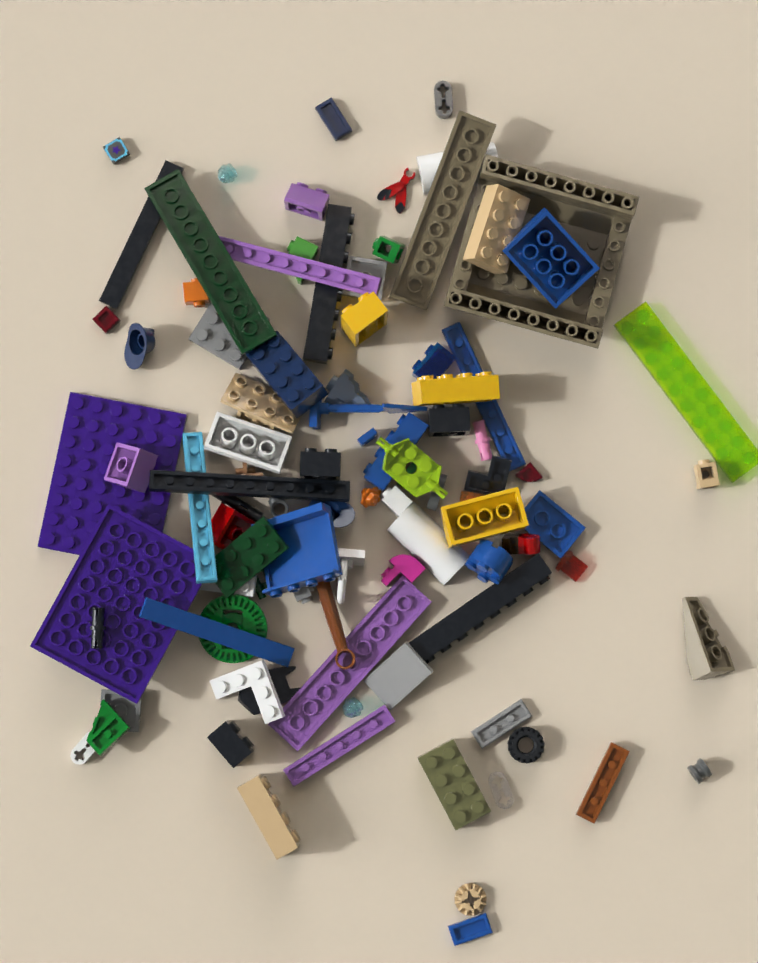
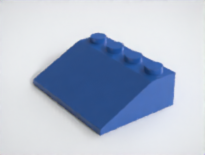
M543 208L502 250L555 309L600 269L546 208Z

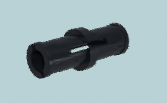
M92 607V626H90V630H92V649H104L103 639L104 630H106V626H104L105 608Z

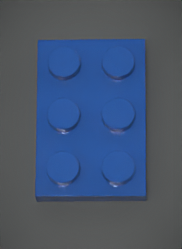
M540 490L524 508L529 526L524 528V530L529 534L539 535L540 543L560 559L586 528Z

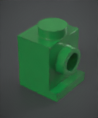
M379 236L373 243L372 248L374 251L372 254L393 264L398 263L406 245L386 236ZM387 245L391 246L390 252L386 251Z

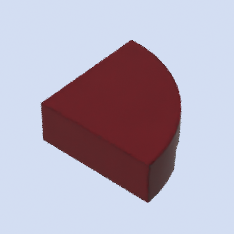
M531 462L515 475L524 482H536L543 478Z

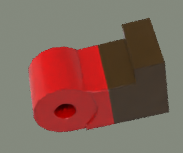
M505 534L502 537V548L510 555L537 554L541 552L540 536L536 534Z

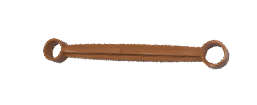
M318 582L316 588L337 650L335 656L336 664L342 670L351 669L355 664V655L347 647L330 582ZM341 653L351 654L353 660L349 666L343 667L339 664L338 656Z

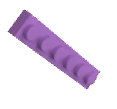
M384 704L283 769L294 787L396 721Z

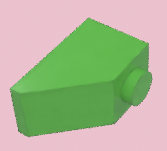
M297 236L295 241L291 240L287 251H289L288 254L314 260L319 247ZM296 277L298 284L302 285L304 279Z

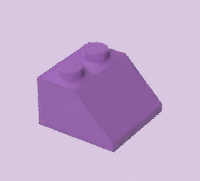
M292 183L284 199L285 209L323 221L330 196L323 189L316 188V190H313L304 183Z
M116 443L104 480L145 493L149 485L150 470L154 469L158 455L141 448Z

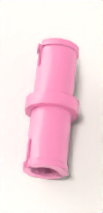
M484 420L472 423L476 436L475 444H478L481 461L492 459L489 444L491 439L487 435Z

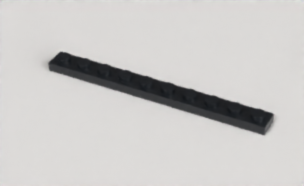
M150 470L149 491L349 502L350 481Z

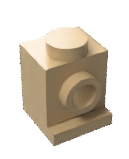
M709 459L697 461L698 465L693 466L697 490L719 486L716 462H710ZM702 471L708 473L707 478L702 477Z

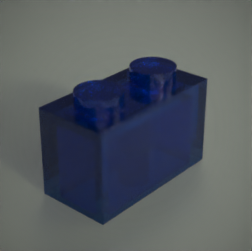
M438 342L435 346L431 344L424 353L426 357L422 361L418 360L412 367L414 370L412 376L417 379L421 376L433 375V379H437V376H441L447 371L456 357Z

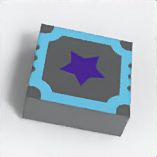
M120 137L103 146L113 165L130 155Z

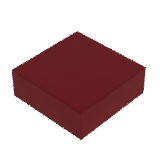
M107 306L92 319L106 334L121 321Z

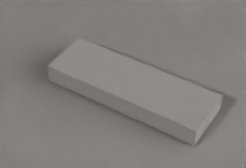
M522 699L472 730L471 733L480 747L484 748L532 715Z

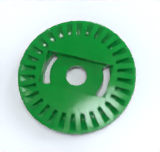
M233 594L229 598H226L225 595L219 596L209 602L200 615L226 625L236 623L240 630L264 638L267 637L268 627L264 612L256 602L243 595ZM225 610H240V611H242L243 613L240 614V613H237V612H229V613H226V614H225L223 611H225ZM199 637L203 648L209 655L219 661L240 663L254 657L253 655Z

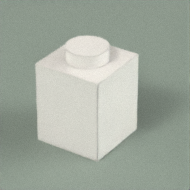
M389 486L382 494L384 498L381 502L397 517L413 502L397 486L393 488Z

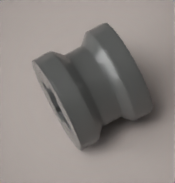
M701 758L697 760L695 765L687 767L698 784L703 781V778L712 775L710 769Z

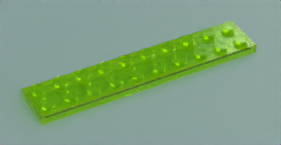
M646 301L613 325L731 483L758 464V449Z

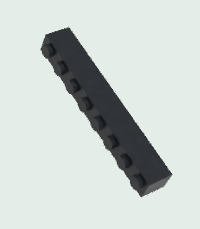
M328 204L319 262L343 268V263L347 264L349 252H345L346 244L350 245L352 233H349V225L354 224L355 214L352 213V207ZM315 282L303 356L304 361L327 364L328 359L332 360L333 348H330L331 340H335L336 329L333 328L334 321H338L339 309H336L337 302H341L343 290Z
M536 554L504 576L499 584L494 583L410 641L409 644L427 664L435 659L434 654L438 651L444 653L452 647L451 642L456 639L460 642L468 636L467 631L472 628L476 631L485 624L483 620L488 617L493 619L501 613L499 609L506 605L509 608L518 602L516 597L521 594L525 597L534 590L532 586L537 583L541 586L550 579L548 575L552 573L540 554Z

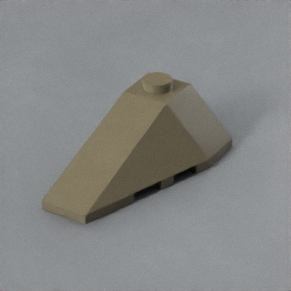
M698 597L682 598L686 658L693 681L706 680L735 671L729 651L726 646H721L717 639L719 634L717 630H713L709 625V616Z

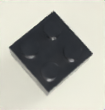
M453 404L452 408H445V405H433V408L428 411L429 437L469 435V407H465V404Z
M305 448V451H301L300 478L340 480L341 453L337 452V449H325V452H317L316 448Z
M227 720L207 738L228 763L235 768L254 751L251 748L254 744L247 736L243 738L238 733L241 729L234 721L229 722Z

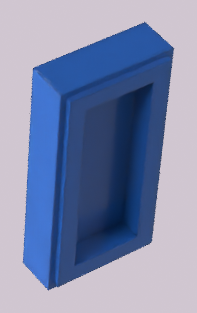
M486 913L448 925L454 946L493 933Z

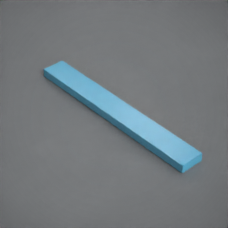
M202 432L182 433L185 472L206 473ZM188 494L196 583L217 582V570L209 495Z

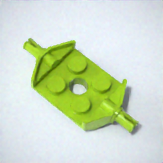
M382 437L376 441L385 452L382 470L414 497L431 491L435 492L442 499L446 497L448 492L438 484L442 466L438 465L420 450L409 438L395 444H389ZM409 462L416 465V471L413 474H409L406 471V465Z

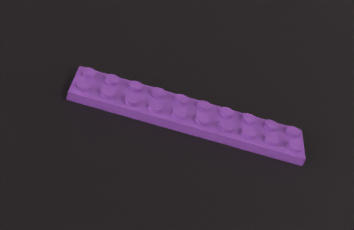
M402 575L345 638L348 649L355 655L354 666L348 670L340 669L335 661L337 654L335 649L283 707L285 717L272 721L268 725L294 749L299 751L432 601ZM345 652L338 656V662L341 666L347 667L352 663L353 658L351 654Z

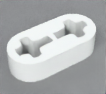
M89 732L85 734L71 752L70 757L75 764L86 763L96 752L91 746H87L88 742L86 740ZM84 748L87 749L83 754L85 759L77 760L76 751L81 752Z

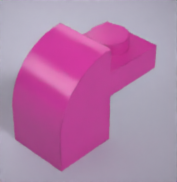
M397 555L389 560L394 567L392 569L388 567L381 574L383 577L381 582L387 587L401 573L410 583H413L426 568L410 555Z

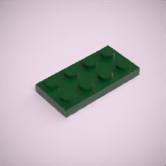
M265 516L215 556L217 582L215 584L226 598L233 595L289 549V546Z

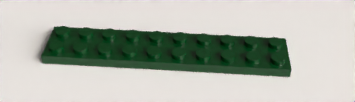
M179 169L145 187L144 189L241 354L244 356L276 337V332Z

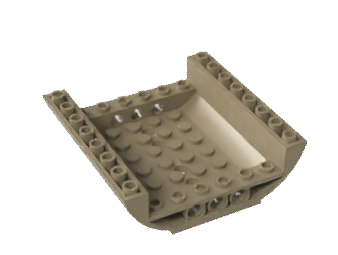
M486 154L444 306L598 349L603 333L604 319L639 196ZM500 184L530 199L521 230L543 208H546L600 268L556 309L512 261L507 273L493 274L463 260L486 186Z

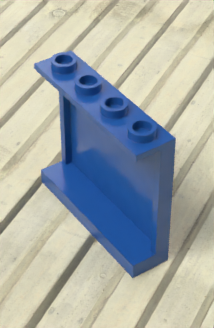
M320 502L267 519L289 546V549L264 568L267 589L262 590L263 594L269 595L271 598L281 597L282 593L300 591L301 587L305 586L314 587L318 585V582H330L335 580L337 576L343 575L332 512L329 505Z

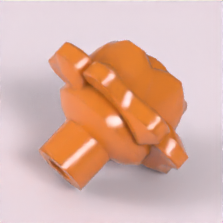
M378 487L364 488L361 491L362 500L360 503L365 508L376 506L380 502L381 490Z

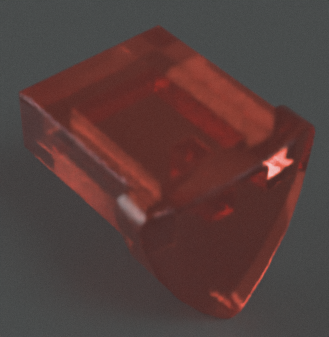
M569 550L560 559L555 569L562 571L576 582L588 566Z

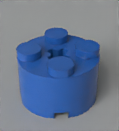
M482 539L467 559L465 566L477 573V578L484 583L491 581L499 584L510 569L513 558L502 547L498 546V548L491 546L493 542Z

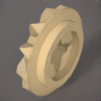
M467 883L458 888L454 901L459 912L466 916H475L483 911L487 898L485 891L479 885ZM468 891H470L472 897H479L473 901V908L469 902H462L468 898Z

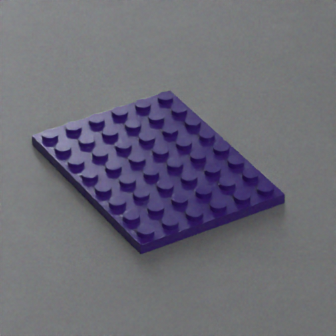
M70 392L37 547L80 555L107 504L163 533L171 493L149 491V485L145 493L105 481L104 477L116 443L141 448L158 455L153 470L176 471L187 415Z
M107 504L30 647L138 704L177 632L174 628L139 617L142 606L147 597L185 611L189 610L203 584L196 583L193 549L116 507ZM92 607L105 608L104 626H106V630H104L103 639L104 649L91 648L92 630H90V626H92Z

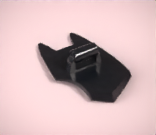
M296 666L268 670L281 705L289 701L300 689L290 688L286 676L294 671ZM252 687L240 690L238 701L253 715L260 714L261 712Z

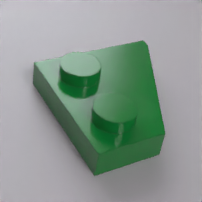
M104 699L101 701L99 713L94 719L93 728L86 740L99 756H102L130 729L129 725Z

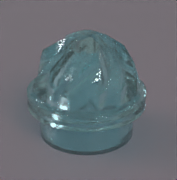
M230 163L227 165L223 164L218 170V179L223 183L234 182V179L238 177L236 170Z
M352 697L345 701L342 707L343 713L350 718L359 716L363 710V705L358 699Z

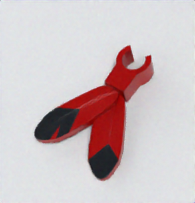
M409 168L404 170V175L400 182L386 187L377 196L378 200L383 201L396 195L395 208L399 214L403 212L406 205V186L415 178V172H413L411 177L406 176Z

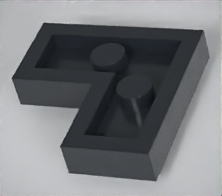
M492 455L488 474L468 470L464 490L483 495L505 490L512 460Z

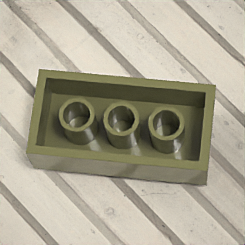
M450 739L417 757L455 830L491 812L454 739Z

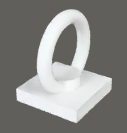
M338 548L343 574L338 577L337 602L339 604L345 602L348 569H352L353 565L364 566L365 550Z

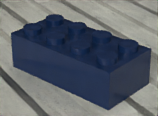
M275 331L276 337L247 353L246 356L293 415L299 418L326 397L328 393L323 384L282 335Z

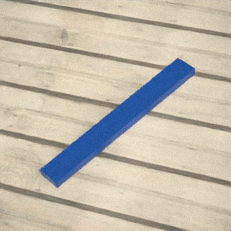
M460 322L442 329V333L460 372L472 373L473 376L483 372ZM497 401L475 402L500 457L512 460L509 472L526 465Z
M147 597L139 615L141 618L285 667L289 666L295 649Z

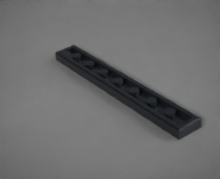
M165 160L156 181L177 169L182 174L184 168ZM149 196L99 299L101 303L117 310L161 219Z

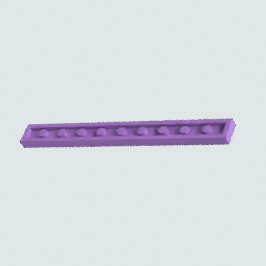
M219 236L234 261L359 294L366 292L370 294L374 291L378 297L382 278Z

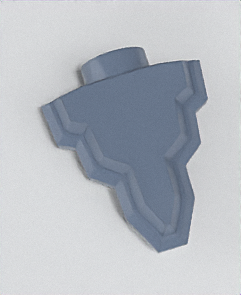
M347 369L344 370L339 378L334 375L326 386V389L329 391L324 401L326 403L371 404L367 396L360 391L359 384L354 380V375Z

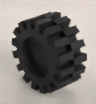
M520 727L510 734L507 743L510 755L518 762L526 764L535 762L540 758L545 746L540 733L530 727ZM524 737H529L534 743L532 751L528 753H523L518 748L520 739Z

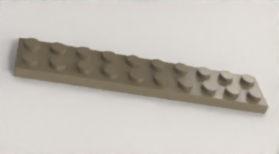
M459 111L389 297L427 310L496 124Z

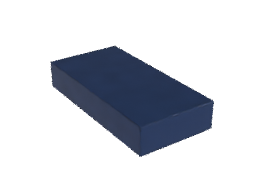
M332 97L315 107V110L335 141L352 132V128Z

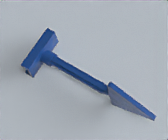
M320 400L310 408L309 427L321 429V414L380 413L387 411L389 414L427 411V407L398 404L322 403V400Z

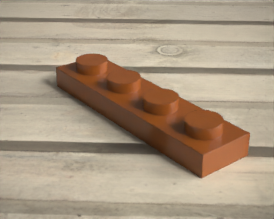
M612 742L610 743L576 815L595 824L630 751Z

